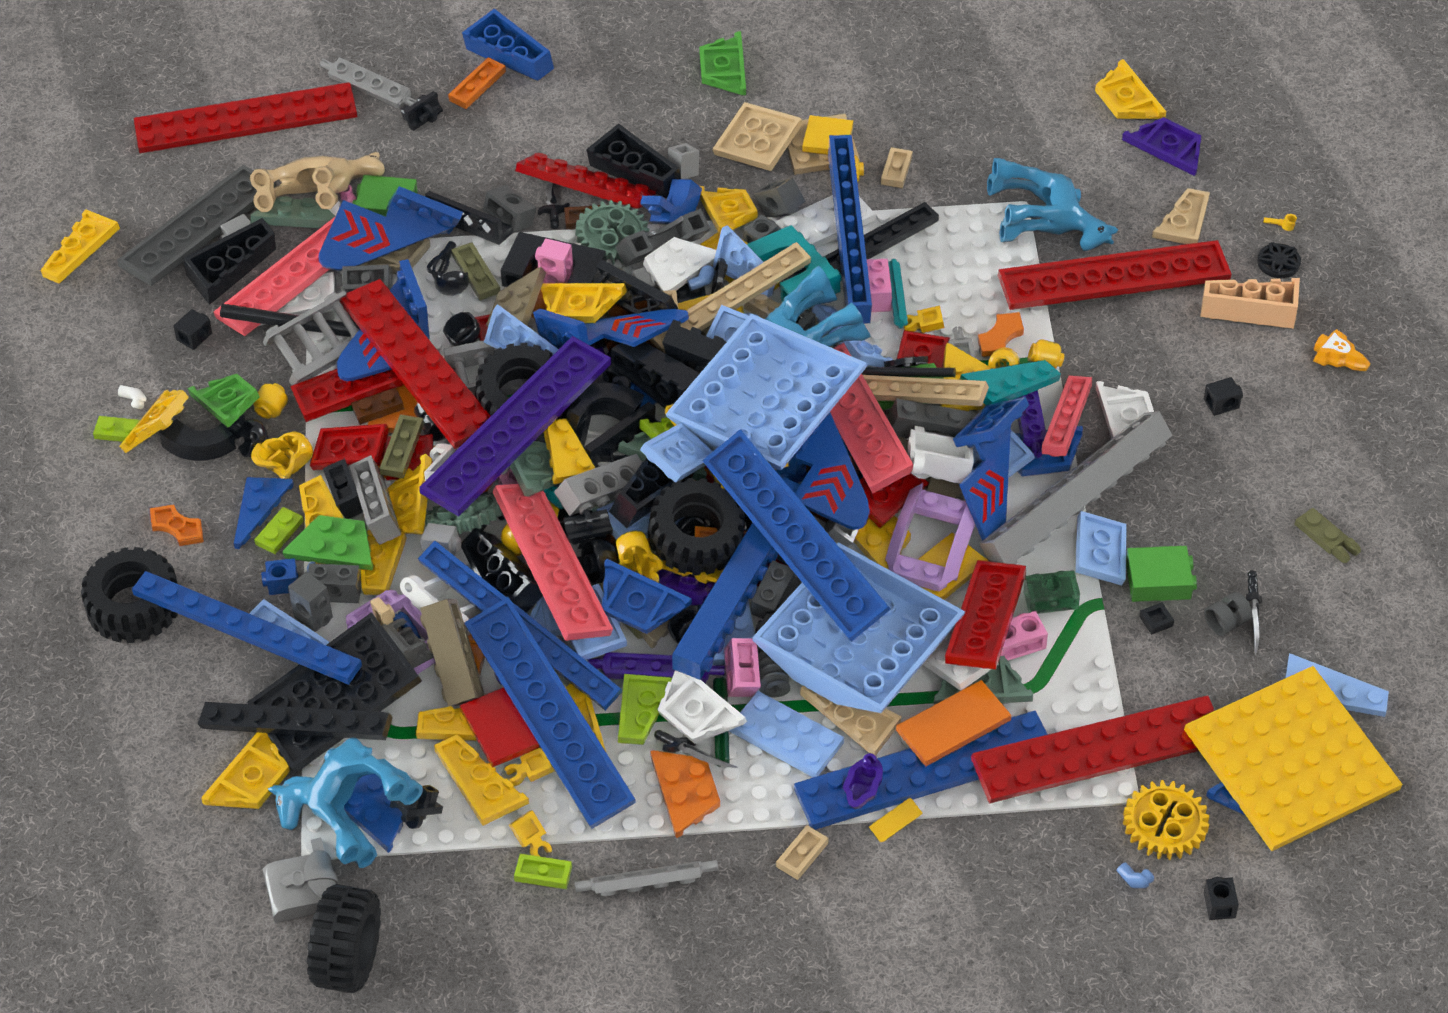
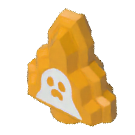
M1337 329L1329 336L1322 334L1314 346V351L1317 354L1313 362L1323 366L1328 364L1334 367L1346 366L1357 371H1367L1371 363L1367 358L1356 351L1354 344L1348 341L1347 336Z

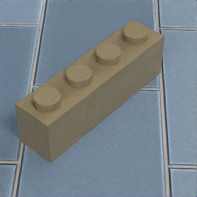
M445 599L421 607L422 614L420 620L428 634L427 644L430 652L434 655L436 662L434 669L442 683L441 693L444 701L447 702L448 706H458L484 696L458 600Z

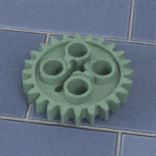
M610 200L609 205L601 201L599 207L593 203L592 210L585 208V213H580L579 220L576 221V242L581 243L582 246L605 250L606 259H610L613 265L617 259L623 264L615 247L626 236L642 230L649 232V228H647L648 221H643V214L637 215V208L631 211L630 204L622 207V201H619L617 205H614L612 200Z
M486 491L459 517L442 506L432 507L433 510L428 511L425 522L426 525L433 523L456 526L457 532L462 534L467 531L471 532L474 528L480 529L483 524L489 525L490 521H495L497 517L502 516V511L493 493L488 494V491Z

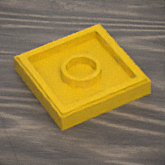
M810 115L802 152L828 155L829 135H851L853 120Z

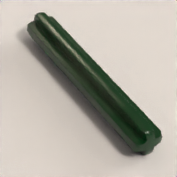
M715 678L713 680V691L728 702L726 678ZM729 731L715 736V758L730 764Z

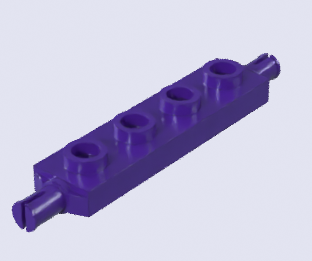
M1038 390L1022 396L1026 397L1029 406L1022 412L1023 415L1017 421L1021 441L1031 448L1034 457L1040 458L1042 456V444L1047 432Z
M608 652L604 655L603 659H588L587 661L596 669H602L603 674L609 679L624 680V674L673 678L675 672L672 669V655ZM712 665L709 672L705 671L701 681L706 684L709 675L725 676V665Z

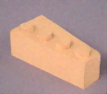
M1280 278L1271 279L1270 282L1258 283L1257 279H1248L1244 283H1238L1236 280L1205 281L1200 317L1294 329L1298 309L1300 278H1291V282H1281Z

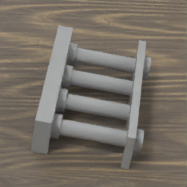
M345 291L338 294L336 292L329 294L321 304L280 327L275 325L266 331L263 344L267 346L275 342L293 368L289 379L291 385L311 379L336 365L342 351L359 331L340 303V300L347 295ZM333 308L351 334V340L345 343L339 341L321 314ZM314 319L331 344L332 351L326 354L320 353L302 325ZM293 330L312 356V362L306 366L299 362L283 338L284 335Z
M484 341L444 348V359L453 370H456V374L476 397V382L469 384L465 367L484 364V359L489 354L493 356L496 348L484 343ZM527 379L512 380L503 385L500 391L505 396L514 394Z

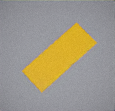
M909 798L874 822L869 828L880 842H884L923 813L913 799Z

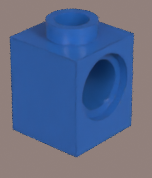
M295 558L266 561V572H261L263 587H268L269 595L289 593L288 586L298 579Z

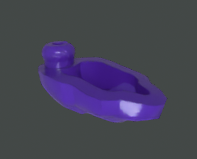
M872 753L865 754L863 759L851 766L844 782L843 790L846 793L849 806L853 809H860L868 801L874 799L878 792V787L882 783V764Z

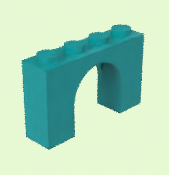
M792 225L746 244L763 262L796 242L811 257V263L804 266L807 270L780 283L782 302L784 297L794 291L803 279L809 276L817 266H820L827 275L834 293L841 292L840 282L842 277L840 272L834 269L826 257L821 256L815 246L809 244L803 234L798 232Z

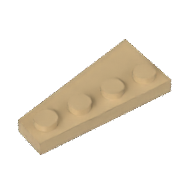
M805 686L800 688V695L868 753H872L875 756L894 733L896 725L901 723L902 716L886 708L882 713L837 705Z

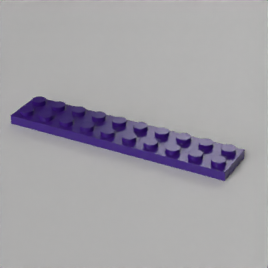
M572 336L419 487L420 494L459 517L611 365V358Z

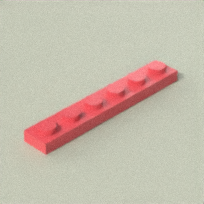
M1068 376L1044 438L1042 454L1053 457L1067 455L1092 387V377Z

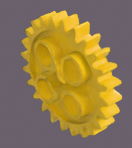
M1161 780L1158 787L1152 781L1150 782L1149 789L1141 785L1140 793L1133 791L1132 799L1128 798L1126 807H1124L1123 825L1126 826L1125 834H1132L1131 843L1139 841L1138 850L1144 847L1148 848V856L1153 851L1157 852V859H1160L1162 854H1166L1168 860H1171L1174 853L1181 859L1183 851L1191 855L1193 847L1199 849L1201 841H1205L1209 829L1208 821L1210 816L1206 814L1207 806L1201 805L1202 798H1193L1194 790L1186 793L1184 791V784L1179 789L1175 788V781H1172L1170 786H1166L1164 780ZM1172 803H1176V805L1172 809L1171 817H1169L1166 820L1161 835L1159 837H1156L1157 833L1160 830L1161 823L1165 821ZM1144 823H1150V824H1152L1153 826H1148V825H1146V824H1144ZM1168 834H1175L1177 837H1173Z

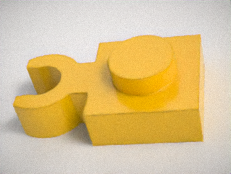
M940 305L917 310V316L907 315L908 324L904 326L905 331L915 332L917 329H921L922 333L945 328Z
M541 747L520 756L521 764H510L504 768L507 775L517 773L515 777L509 779L514 786L521 784L526 777L529 778L530 782H533L554 772L550 761Z
M533 810L528 811L509 824L522 847L530 845V855L540 857L538 854L540 846L544 848L545 852H552L551 845L541 839V836L546 831Z

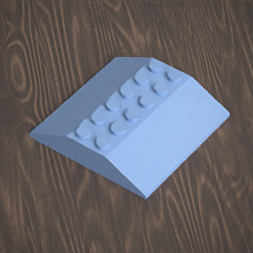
M751 314L668 410L666 417L677 425L682 423L712 451L716 450L741 429L774 469L782 470L866 369L867 363Z
M838 542L837 545L891 610L851 642L806 586L801 583L753 636V641L794 681L837 705L882 713L955 627V624L965 615V611Z

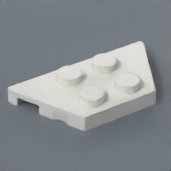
M673 237L644 258L643 265L647 272L651 274L653 283L658 284L661 291L678 290L687 283V280L699 275L702 267L713 265L716 250Z
M1096 382L1095 388L1111 439L1144 413L1154 412L1148 392L1137 389L1131 390L1128 387L1119 385L1115 389L1104 386V382Z
M676 670L671 682L668 681L665 696L661 699L658 707L659 714L694 744L744 725L747 722L740 712L704 682Z

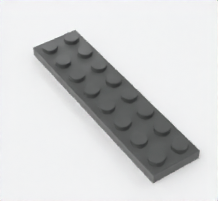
M245 165L239 167L117 260L118 267L153 286L184 262L185 257L197 252L221 233L220 225L242 214L245 215L255 207L254 196L257 190L250 181V175L254 170Z

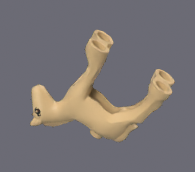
M374 152L356 160L327 156L304 157L273 170L255 169L250 175L251 184L257 190L254 196V205L259 211L268 212L272 209L278 196L318 192L316 194V202L321 209H332L338 202L336 194L346 191L351 180L359 177L363 178V175L381 176L384 174L385 168L379 159V152ZM280 180L282 183L274 188L273 182Z

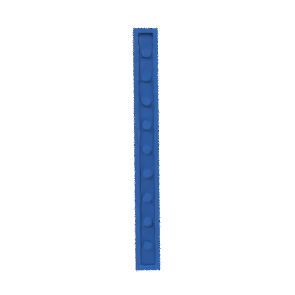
M436 541L418 558L422 565L481 612L507 598ZM512 602L553 669L606 711L622 693V689Z
M145 571L132 588L133 595L348 685L362 667L361 660L150 572Z

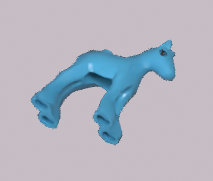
M994 158L992 173L989 174L987 179V192L989 196L1006 189L1020 188L1031 191L1046 203V206L1027 204L1007 205L1004 220L1000 224L999 236L1001 242H1012L1019 234L1029 231L1060 235L1073 230H1079L1083 232L1080 240V246L1083 251H1089L1103 243L1113 244L1114 241L1111 235L1117 233L1118 229L1091 216L1080 206L1081 191L1074 188L1070 178L1063 174L1049 173L1035 167L1023 166L1015 162L1006 161L1005 159ZM1013 178H1024V179H1027V180H1020V179H1013ZM1031 217H1033V218H1041V219L1024 220L1025 218H1031Z
M820 266L813 269L811 274L803 279L794 291L784 297L782 304L765 318V320L828 347L844 341H863L871 337L863 323L862 315L852 302L805 331L800 325L796 324L797 318L806 309L818 304L837 301L830 281ZM839 326H843V327H841V328H839V329L833 331L832 333H830V334L824 336L823 338H821L823 335H825L826 333L830 332V331L833 330L834 328H837V327H839Z
M350 738L341 746L327 751L324 756L326 761L314 778L306 776L292 777L284 781L282 786L274 785L268 788V790L276 795L275 801L282 828L293 830L298 824L303 805L307 804L314 815L325 821L336 833V856L341 863L348 864L355 861L359 868H365L372 864L377 856L376 849L344 810V805L350 799L358 780L362 776L376 774L382 780L387 799L390 801H400L404 805H410L417 801L423 792V786L411 779L406 772L395 768L387 760L376 759L372 756V748L364 746L357 738Z

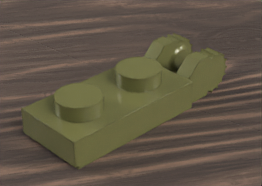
M1311 508L1295 520V526L1326 552L1334 555L1344 564L1350 561V554L1346 550L1354 556L1361 552L1359 544L1354 539L1348 538L1346 534L1314 508Z

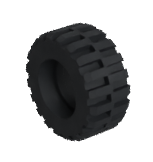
M514 343L508 344L505 349L500 347L494 350V355L489 354L484 359V364H481L478 368L476 399L484 410L492 416L509 399L500 391L501 387L512 380H528L553 356V353L547 349L542 351L541 346L535 344L533 347L527 346V343H520L518 346H514Z
M688 478L682 483L679 480L672 483L671 488L667 486L661 490V494L656 496L653 502L648 525L649 544L651 549L656 551L655 555L662 561L665 560V565L671 569L675 567L678 569V572L683 574L686 572H691L692 575H700L701 572H705L707 575L712 574L716 568L719 571L726 567L727 562H729L740 544L745 528V514L727 490L721 488V484L715 481L709 483L707 479L700 478V481ZM688 516L702 517L710 521L718 531L707 537H693L683 533L675 525V522Z
M128 547L121 548L119 552L115 553L112 551L107 553V557L99 558L95 562V566H91L86 572L87 576L83 578L81 584V596L88 621L95 631H99L100 635L107 639L111 636L112 641L121 643L123 639L127 643H135L136 639H141L142 641L149 640L148 636L152 634L156 637L162 633L163 627L167 629L173 623L172 618L175 619L178 613L147 600L140 599L131 603H118L111 600L119 591L133 587L145 571L178 584L174 568L164 556L160 554L157 556L155 551L149 549L144 551L140 547H134V550H129Z
M335 884L326 888V891L323 892L322 898L317 904V910L314 913L307 949V973L309 980L316 987L355 993L360 991L364 987L365 982H367L369 972L373 967L374 957L376 956L381 926L380 900L372 890Z

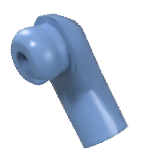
M710 265L702 267L697 277L687 280L689 289L693 291L711 284L715 276V269Z
M1126 862L1121 864L1116 870L1132 888H1147L1149 883L1154 881V876L1150 870L1144 869L1141 873H1135Z

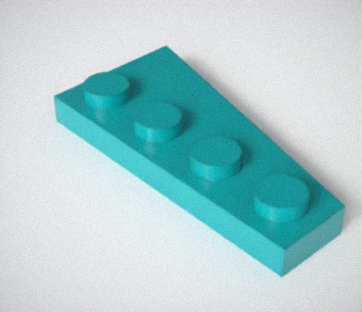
M1046 360L965 373L961 374L959 380L986 381L989 388L983 403L990 405L1017 399L1056 383L1060 380L1061 373Z

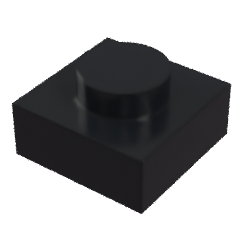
M1163 602L1140 610L1139 617L1151 635L1174 626V619Z

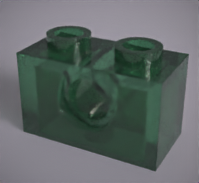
M1074 570L1046 574L1037 573L1025 576L1023 591L1029 613L1036 611L1037 614L1079 609L1080 591Z

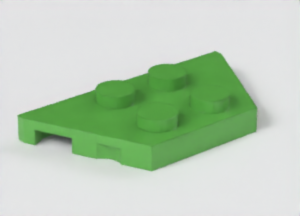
M741 31L735 32L734 37L726 41L724 38H721L714 43H708L699 47L702 84L746 95Z
M238 374L209 381V387L196 390L195 386L187 388L191 397L227 428L259 398L257 390Z
M319 515L283 550V555L286 559L295 558V560L314 561L322 564L359 565L360 569L373 570L374 568L370 554L371 547L368 541L367 526L365 521Z

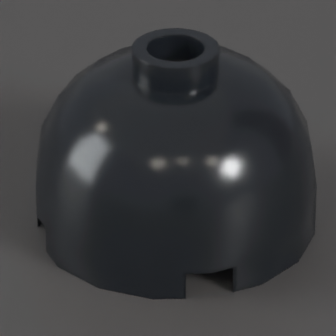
M593 538L582 540L578 546V549H582L581 556L577 558L591 586L603 583L606 559L617 564L620 562L617 549L611 542L605 539Z

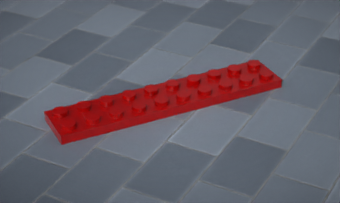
M348 82L135 117L134 125L139 153L356 118L357 111L351 84Z
M1218 240L998 270V278L1010 310L1205 284V281L1230 280L1232 276Z
M381 279L346 293L347 295L340 300L344 309L453 448L460 447L491 416L484 410L480 402Z
M1207 695L975 752L972 754L971 760L990 804L1197 752L1199 750L1185 732V726L1215 710Z

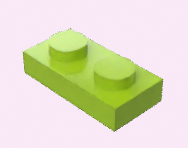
M99 416L93 432L94 439L123 442L140 420Z
M282 507L254 539L255 545L276 554L304 522L303 516Z
M520 854L514 874V881L567 890L572 870V861Z

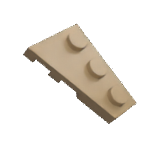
M1187 188L1175 203L1174 209L1163 218L1162 224L1155 228L1152 238L1183 244L1198 243L1210 192Z

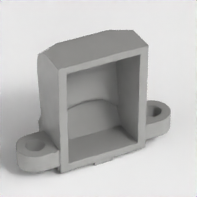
M321 837L311 840L313 852L310 855L275 861L267 864L262 869L275 923L314 914L326 888L339 884L331 857L324 851Z

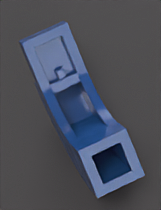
M672 179L667 199L662 196H642L640 204L651 214L650 222L667 225L682 215L696 210L702 188L692 180Z

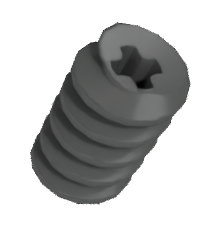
M757 645L761 684L759 691L769 697H781L788 694L790 691L788 674Z

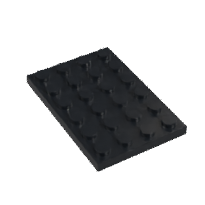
M371 612L326 645L361 660L362 667L349 685L299 664L247 703L253 705L381 712L421 683L422 680ZM268 733L295 773L344 739L340 737Z

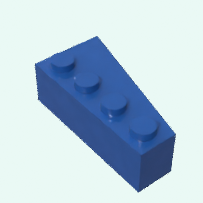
M495 8L462 32L467 50L486 59L489 57L505 65V67L538 81L554 69L550 51Z

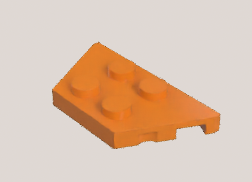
M656 750L650 751L652 764L675 837H681L686 828L693 823L695 825L698 824L705 815L714 812L720 807V798L708 762L693 756Z

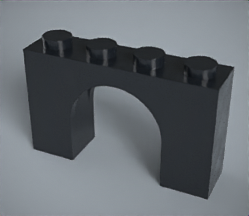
M523 232L518 233L500 270L502 286L507 287L538 267L535 253L537 248L542 246L546 237ZM559 241L572 245L573 271L567 283H596L601 276L596 266L601 259L607 262L606 251Z

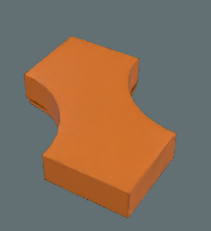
M1020 312L997 314L995 326L985 333L978 334V344L982 357L991 356L995 350L1006 347L1010 340L1024 334Z
M175 505L150 508L153 531H163L173 535L177 539L179 546L204 542L201 519L182 516L177 512Z

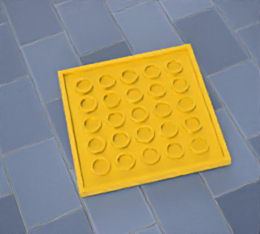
M1314 666L1186 724L1184 729L1271 851L1400 790L1403 785Z

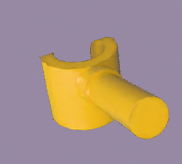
M1287 214L1284 219L1264 217L1263 223L1282 226L1286 231H1292L1297 217L1294 214Z

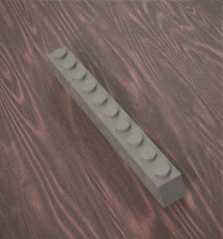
M1160 411L1147 412L1141 415L979 544L989 562L1016 565L1017 559L1031 553L1037 543L1049 539L1052 531L1065 526L1068 523L1067 519L1083 511L1086 504L1099 499L1101 492L1115 486L1117 480L1121 476L1130 474L1136 464L1149 459L1151 452L1166 445L1165 441L1173 435Z

